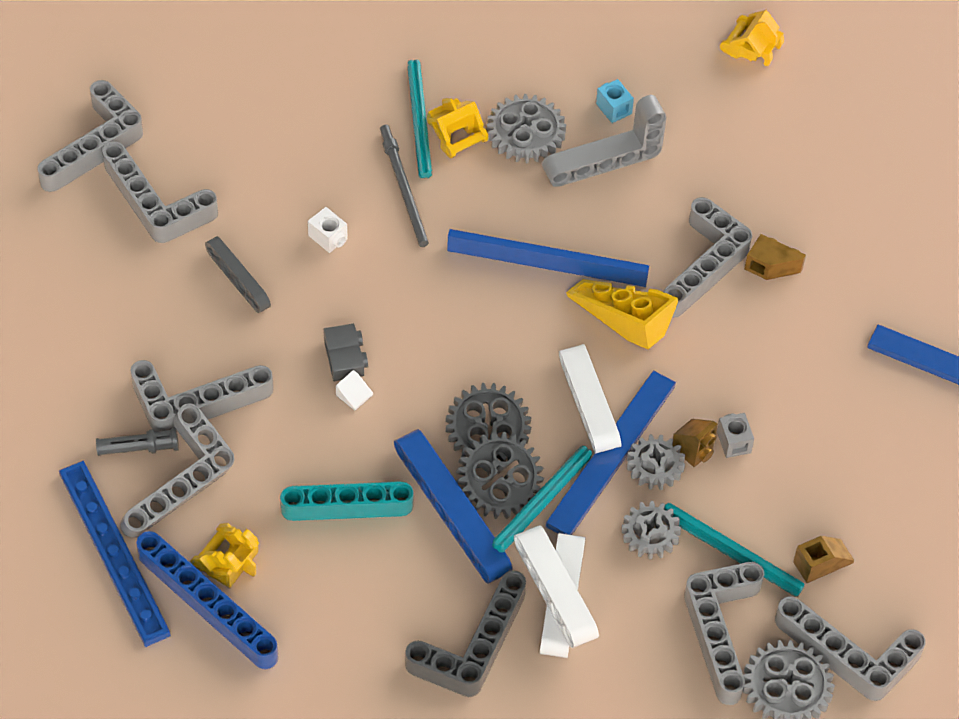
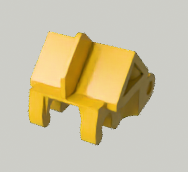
M767 10L751 13L748 17L740 15L736 20V26L728 38L721 42V51L735 59L746 58L749 61H756L758 57H763L764 65L769 66L773 59L772 50L774 47L780 49L784 43V33L778 31L779 26Z
M443 98L441 106L428 111L427 122L441 140L440 148L450 159L455 157L456 153L481 141L484 143L489 140L475 101H464L461 103L458 98L454 100L452 98ZM461 128L467 134L475 133L454 144L450 143L451 134Z
M229 523L219 524L216 528V534L200 554L190 560L191 564L198 570L205 571L210 577L231 588L243 571L255 577L256 564L252 560L258 553L259 542L257 537L248 529H245L242 533L240 529L232 527ZM226 539L230 545L225 554L222 551H216Z

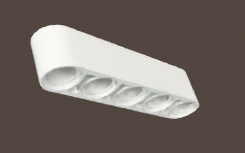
M582 344L560 350L561 366L594 453L621 447L617 426L586 346Z
M539 525L514 535L516 548L569 646L575 648L598 638L597 625L543 527Z
M558 533L556 552L578 590L585 537ZM547 606L540 654L568 658L569 644Z

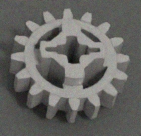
M652 434L649 435L648 441H645L642 437L639 438L638 445L633 443L631 445V452H628L627 470L632 471L631 478H639L640 486L645 482L648 483L650 490H652L654 485H658V488L663 490L665 483L672 487L674 479L679 481L681 473L684 472L685 454L680 453L681 446L673 447V439H669L667 442L663 441V435H660L658 440L654 439Z
M651 501L649 507H646L641 502L639 510L631 507V516H624L625 524L622 525L623 542L630 543V552L637 549L638 557L647 553L648 558L652 560L653 554L657 553L660 558H663L664 550L672 553L673 545H678L679 543L678 536L681 535V527L678 525L680 519L679 517H673V509L665 511L664 503H661L659 507H655L654 501Z

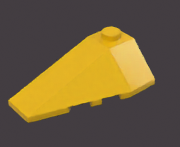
M582 279L566 292L567 297L627 341L645 349H650L665 336L678 304L677 297L660 290L649 289L648 292L636 291L635 286L629 285L625 289L615 288L608 282Z

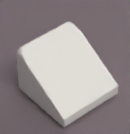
M354 370L336 385V396L354 411L373 396V392Z

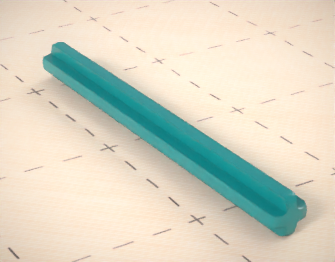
M417 59L409 60L407 68L418 174L422 179L425 177L430 178L432 176L421 64Z
M580 446L494 538L492 543L494 549L504 552L514 542V535L523 532L589 461L592 455L591 449H588L586 446Z
M667 503L664 506L665 511L669 509L674 510L673 517H679L678 526L740 564L747 562L759 564L764 570L765 579L795 597L801 594L804 583L672 503Z

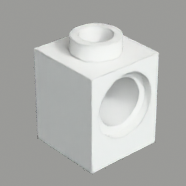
M325 207L308 220V236L330 253L334 249L343 246L348 239L347 223Z

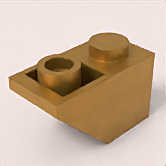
M760 234L747 254L744 270L765 280L799 274L803 270L806 254L801 253L795 248L788 247L774 238Z
M691 419L673 434L672 446H681L680 453L685 454V460L691 466L696 467L701 461L705 463L714 453L713 447L717 439L718 424L711 420Z
M819 536L797 546L793 563L805 582L809 583L851 565L855 560L841 539Z

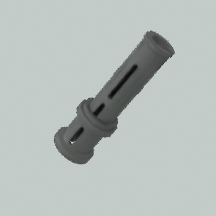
M172 427L171 430L157 432L154 429H150L147 431V434L97 438V455L148 450L151 453L165 449L179 451L178 433L176 428Z

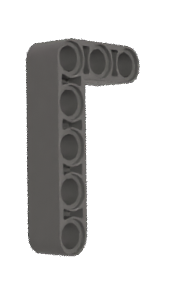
M509 571L504 574L464 657L423 641H413L409 643L405 650V667L408 673L463 696L472 697L477 695L524 601L526 591L525 576L518 571ZM514 586L519 589L510 590L508 587ZM498 609H506V610H508V611L502 613V612H499V611H497V610H498ZM488 631H494V632H496L497 634H496V635H488L486 632H488ZM484 654L487 657L477 658L475 655ZM415 656H420L424 659L416 661L412 658ZM445 666L448 667L449 670L440 671L437 668ZM473 677L476 680L468 682L464 678Z

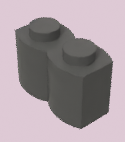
M354 323L323 328L324 343L333 381L344 379L353 370L360 377L364 376V368L368 367L366 352L361 353L360 346H363L361 330L356 331Z

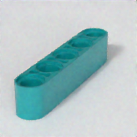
M406 482L290 486L285 488L280 495L282 515L290 521L406 516L413 510L414 499L413 488ZM397 498H405L406 500L401 501L397 500ZM371 499H378L379 501L373 502V501H370V500H371ZM344 500H351V502H349V503H345V502H342V501H344ZM317 501H323L324 503H322V504H317L316 502H317ZM291 502L297 503L296 505H289Z

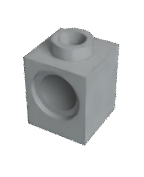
M732 413L719 418L717 434L725 457L729 458L751 453L754 436L746 414Z

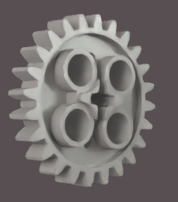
M524 94L523 99H519L517 95H514V101L505 98V105L498 102L497 109H491V116H488L486 130L489 138L488 141H492V148L498 147V154L507 152L506 159L516 156V162L521 158H524L526 163L529 162L530 158L538 162L539 156L546 158L548 157V152L554 154L556 153V148H561L566 133L565 117L560 116V109L554 110L553 102L546 105V98L537 101V95H534L532 99H528L527 94Z
M778 640L776 648L772 644L767 643L766 652L758 648L756 656H750L749 664H746L744 669L746 674H743L745 681L743 693L749 694L747 703H755L753 712L762 710V719H766L769 716L773 717V719H811V716L819 719L821 711H827L828 703H831L833 697L831 693H833L835 684L831 683L834 675L827 673L830 665L821 664L823 655L814 657L813 647L806 652L803 650L804 643L801 642L798 648H796L792 640H789L788 646H784L781 640ZM769 667H776L780 671H772ZM798 670H804L808 675H802ZM768 692H775L779 697H772ZM796 696H805L807 700H800Z

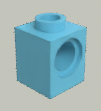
M618 79L605 83L597 89L596 105L611 123L632 114L634 98Z

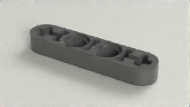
M218 236L205 242V247L210 257L257 313L271 307L270 300L265 291Z

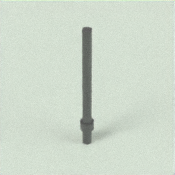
M383 125L380 127V131L384 140V151L389 155L419 246L425 247L429 242L398 154L399 146L397 140L393 138L389 125Z

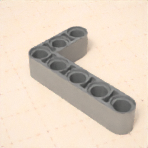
M98 80L90 86L92 107L106 122L39 163L40 185L45 191H57L103 163L102 149L108 142L116 141L127 148L142 138L143 127L140 113L109 82Z
M654 95L644 96L636 104L633 130L551 154L543 160L542 167L551 184L559 187L652 159L662 150L666 114Z
M116 141L108 142L104 145L102 153L107 173L154 241L158 243L169 242L215 220L218 216L217 196L209 189L197 191L165 206L125 147Z
M704 197L693 200L689 223L696 231L713 242L714 245L665 288L664 293L678 298V304L672 318L679 317L741 262L750 250L751 230L714 202Z
M146 360L137 361L131 366L130 370L133 389L151 428L155 432L171 430L172 427H175L174 417L185 404L196 405L207 419H211L264 400L273 393L272 371L262 365L246 369L171 397L167 396L151 362ZM182 414L184 422L188 424L194 423L192 416Z
M183 405L176 413L173 421L176 430L199 460L132 507L125 514L120 526L126 536H140V534L147 531L222 477L233 465L234 454L196 405ZM182 414L192 416L194 423L188 424L184 422ZM204 435L208 437L210 444H201L198 436ZM220 456L224 458L226 466L217 465L214 457ZM193 472H201L205 477V481H197L193 476ZM172 487H180L184 492V496H175L172 493ZM158 502L162 506L163 511L154 512L150 507V503ZM128 518H137L141 523V527H131Z
M754 562L695 573L688 578L684 593L685 603L716 696L720 702L726 705H734L739 702L745 681L719 604L753 597L760 592L764 570L759 564ZM745 578H752L755 581H748ZM720 583H725L728 587H723ZM692 589H700L703 592H695ZM706 612L709 613L711 616H703L700 613ZM714 636L717 637L719 640L714 641L708 637ZM716 661H725L727 665H720ZM731 685L734 686L736 689L729 690L725 686Z
M795 597L783 598L779 602L775 616V623L779 629L798 644L804 643V649L807 651L813 647V656L823 655V664H829V668L866 698L873 701L883 699L919 661L926 641L921 632L914 629L906 630L876 661ZM784 612H790L794 616H788ZM805 629H812L816 633H809ZM906 645H912L916 649H910ZM828 646H833V647H835L837 650H836V651L830 650V649L828 648ZM851 663L856 664V665H858L860 668H853V667L850 666L849 664H851ZM889 663H895L899 667H892ZM871 681H877L881 686L874 685Z

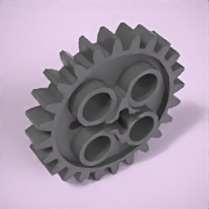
M482 383L481 390H477L474 385H471L470 394L462 390V399L459 397L454 398L453 403L455 406L449 405L448 412L450 414L446 415L445 421L449 423L446 425L445 431L451 433L448 441L456 442L453 450L458 451L462 449L461 457H466L463 452L466 447L472 449V435H485L488 439V426L485 423L486 412L483 405L485 403L488 404L489 424L492 426L491 433L495 432L497 435L500 432H506L510 436L507 438L508 440L515 434L517 435L516 443L520 444L523 440H526L527 444L529 440L527 434L531 433L532 427L528 426L531 423V417L525 416L528 414L529 408L521 407L523 398L514 400L515 391L506 394V386H503L499 391L496 390L495 383L492 384L491 389H487L485 383ZM502 408L506 413L497 414L494 412V409ZM475 410L480 415L477 417H471L467 414V412ZM496 453L497 459H500L501 462H506L507 457L504 453Z
M495 432L491 433L490 440L485 435H482L480 443L473 440L471 443L472 449L466 447L463 452L466 457H461L458 461L464 467H458L456 473L463 475V477L457 480V483L465 485L462 491L465 494H469L468 499L470 502H476L474 507L476 511L481 507L484 508L485 517L490 511H493L495 519L499 517L501 512H503L506 519L510 517L511 511L517 515L521 508L535 496L533 493L536 494L541 489L536 484L544 481L543 477L537 475L544 468L535 465L539 461L540 456H531L534 447L526 450L524 448L526 440H523L520 444L516 443L517 435L515 434L510 440L507 439L506 432H503L499 439ZM496 453H504L507 456L508 461H499L496 457ZM518 461V465L511 468L504 478L500 477L488 489H482V486L490 482L497 473L500 474L512 462ZM475 469H484L488 477L480 478L476 474ZM513 473H521L524 476L525 482H517L513 478ZM493 489H501L504 492L505 498H496L493 494Z

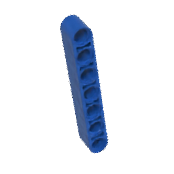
M417 429L394 440V447L398 456L482 579L489 584L503 577L505 573L513 571L509 557L505 551L499 552L493 548L494 535L424 434Z
M151 531L140 534L136 543L139 560L145 567L257 667L270 669L276 665L278 661L277 641L267 630L161 536ZM149 547H154V548H155V549L149 550V551H148V550H145L146 548H149ZM166 564H173L172 567H164ZM185 581H193L191 584H183ZM204 598H212V600L207 602L202 601ZM223 615H231L228 619L221 618ZM243 632L251 633L249 636L240 635ZM264 649H268L271 651L267 654L260 653V651Z

